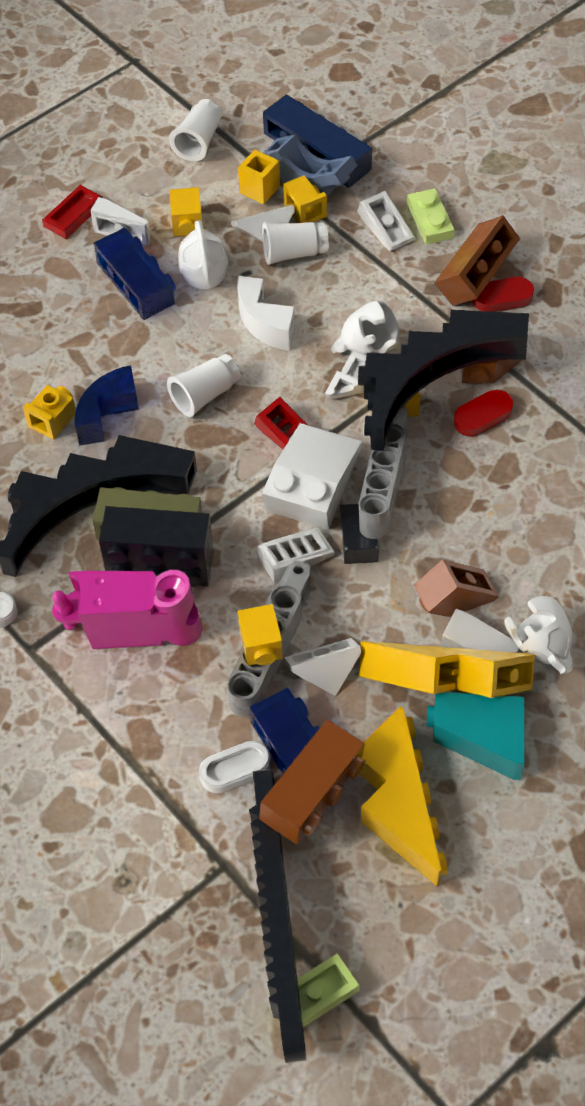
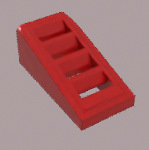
M278 397L260 412L254 422V425L264 435L282 449L285 448L289 442L288 438L294 434L300 423L308 424L281 397ZM279 416L282 420L275 425L272 421ZM289 424L291 428L283 433L280 429Z

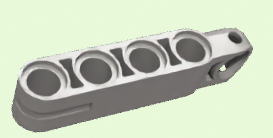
M406 407L402 408L394 420L387 436L384 451L371 450L359 499V531L366 538L379 539L387 535L390 530L406 459V440L408 436L406 429L408 411Z
M294 561L287 567L278 586L271 591L265 605L273 604L282 639L283 657L301 621L302 609L310 594V565L300 561ZM284 605H289V606H291L290 608H286V609L280 608L281 606H284ZM244 649L242 650L227 683L229 706L233 713L245 717L251 716L258 711L282 659L276 660L269 665L247 666ZM242 691L251 692L250 695L244 697L237 695Z

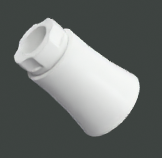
M210 99L200 100L197 105L192 107L181 124L171 132L169 136L170 146L180 158L196 162L205 157L211 138L219 126L222 116L219 105L214 104Z
M264 222L262 241L266 263L271 265L284 260L316 256L317 253H327L329 249L327 226L324 223L314 224L313 222L282 224Z
M224 354L219 358H212L186 372L169 377L167 379V388L175 406L185 416L192 417L210 401L231 389L232 385L241 379V373L234 359Z

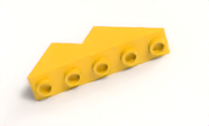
M361 641L359 677L431 694L459 690L494 698L533 689L535 654Z
M400 706L364 741L365 746L362 758L366 762L359 775L373 785L377 791L361 806V823L434 885L438 886L440 876L448 875L446 857L444 852H437L435 840H439V829L436 817L429 818L427 805H431L428 783H421L419 772L423 771V761L420 749L413 750L411 741L412 738H415L412 716L406 717L404 709Z

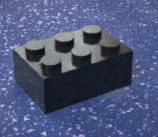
M114 506L105 507L99 537L105 571H153L158 576L168 570H179L187 575L191 587L198 585L209 586L214 554L209 513Z

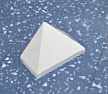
M284 206L231 221L233 228L263 242V223H288L295 212L294 206Z
M352 638L287 656L284 659L286 665L294 674L336 696L359 658L361 649Z

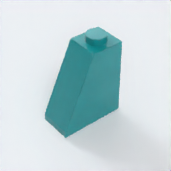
M436 693L434 706L427 705L426 727L433 728V742L513 780H521L524 768V697L499 696L489 698L476 694Z

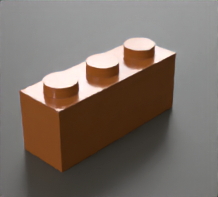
M504 215L479 223L434 282L452 306L477 299L521 239Z
M327 719L261 801L259 820L297 845L305 834L311 836L322 821L321 813L327 806L334 807L344 792L342 786L350 777L354 780L363 769L366 762L362 758L365 743Z

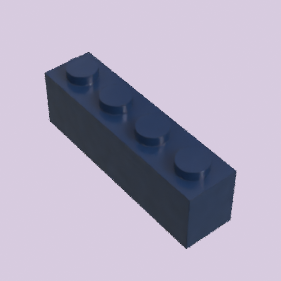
M286 94L263 111L264 134L274 141L277 138L295 134L300 143L318 158L334 160L352 156L357 167L349 174L350 179L343 184L347 188H350L372 170V147L325 119L324 116L309 109L302 102Z

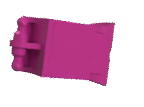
M168 570L158 576L153 571L68 572L75 591L66 595L63 591L58 590L52 595L54 602L52 614L58 622L63 623L64 627L70 631L77 627V623H82L92 649L162 645L164 641H169L171 644L186 646L196 642L201 637L203 631L198 608L194 603L189 578L184 572L179 570Z

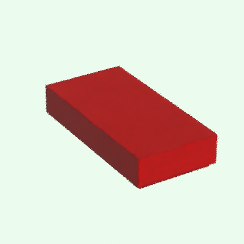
M79 185L42 219L43 227L67 239L91 217L93 205L98 197L103 198V196Z

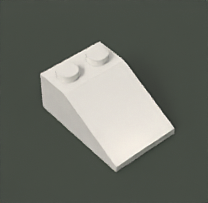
M300 423L275 462L262 495L266 511L329 530L361 449L362 441Z

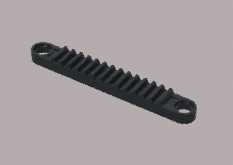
M272 768L253 771L256 805L249 809L253 834V853L256 861L255 870L259 890V910L262 918L261 927L264 935L262 939L267 964L265 968L270 994L269 1003L273 1018H277L280 1021L285 1063L306 1061V1047L281 834L259 820L261 801L275 785Z

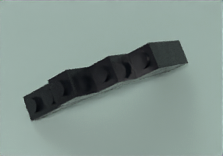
M451 310L450 322L443 323L442 333L409 331L408 344L401 345V354L367 353L365 366H359L358 386H364V399H368V411H372V416H365L364 436H370L371 450L384 451L390 428L399 412L412 397L433 381L446 374L475 364L500 360H526L529 313Z
M119 435L115 446L108 449L106 460L70 453L66 464L60 466L57 479L21 471L16 483H12L8 491V502L11 503L13 513L9 519V531L6 538L0 541V565L3 574L16 577L26 558L43 537L70 516L97 504L100 487H120L132 491H156L173 495L189 494L197 472L195 451Z

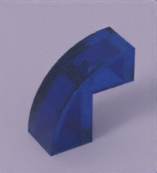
M131 365L115 369L101 376L81 396L76 407L74 419L79 446L105 442L101 416L139 410Z

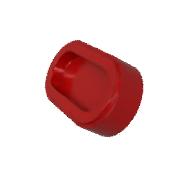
M524 277L489 281L479 297L472 300L478 310L490 312L524 307L533 299L534 286L531 281Z
M490 390L461 405L454 414L453 423L456 431L464 436H476L505 421L512 414L513 399L505 391Z

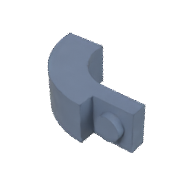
M295 134L277 138L263 152L279 160L280 179L284 183L305 175L312 185H316L319 192H324L327 197L336 187L346 183L350 179L349 174L357 167L352 156L334 160H324L316 157L300 143Z

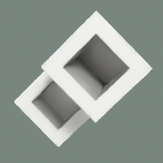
M238 276L239 312L245 327L255 338L266 345L289 351L295 329L294 307L263 303V279Z

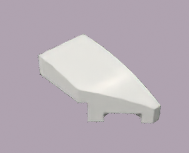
M354 351L351 352L342 371L336 372L326 390V398L336 399L364 393V386H358L359 366H365L366 355Z

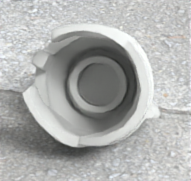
M201 220L195 221V230L184 238L179 247V272L192 287L196 289H211L223 281L228 266V258L222 240L213 233L204 230Z
M373 301L351 314L345 321L341 336L331 347L332 353L344 352L348 349L351 352L354 351L366 355L367 353H386L400 346V343L397 341L400 333L399 325L389 304L385 301Z
M539 596L529 600L527 605L534 614L525 619L518 628L510 616L505 618L504 624L508 633L523 653L535 654V662L551 664L560 674H568L572 671L573 663L570 654L572 629L565 611L557 600L549 596Z

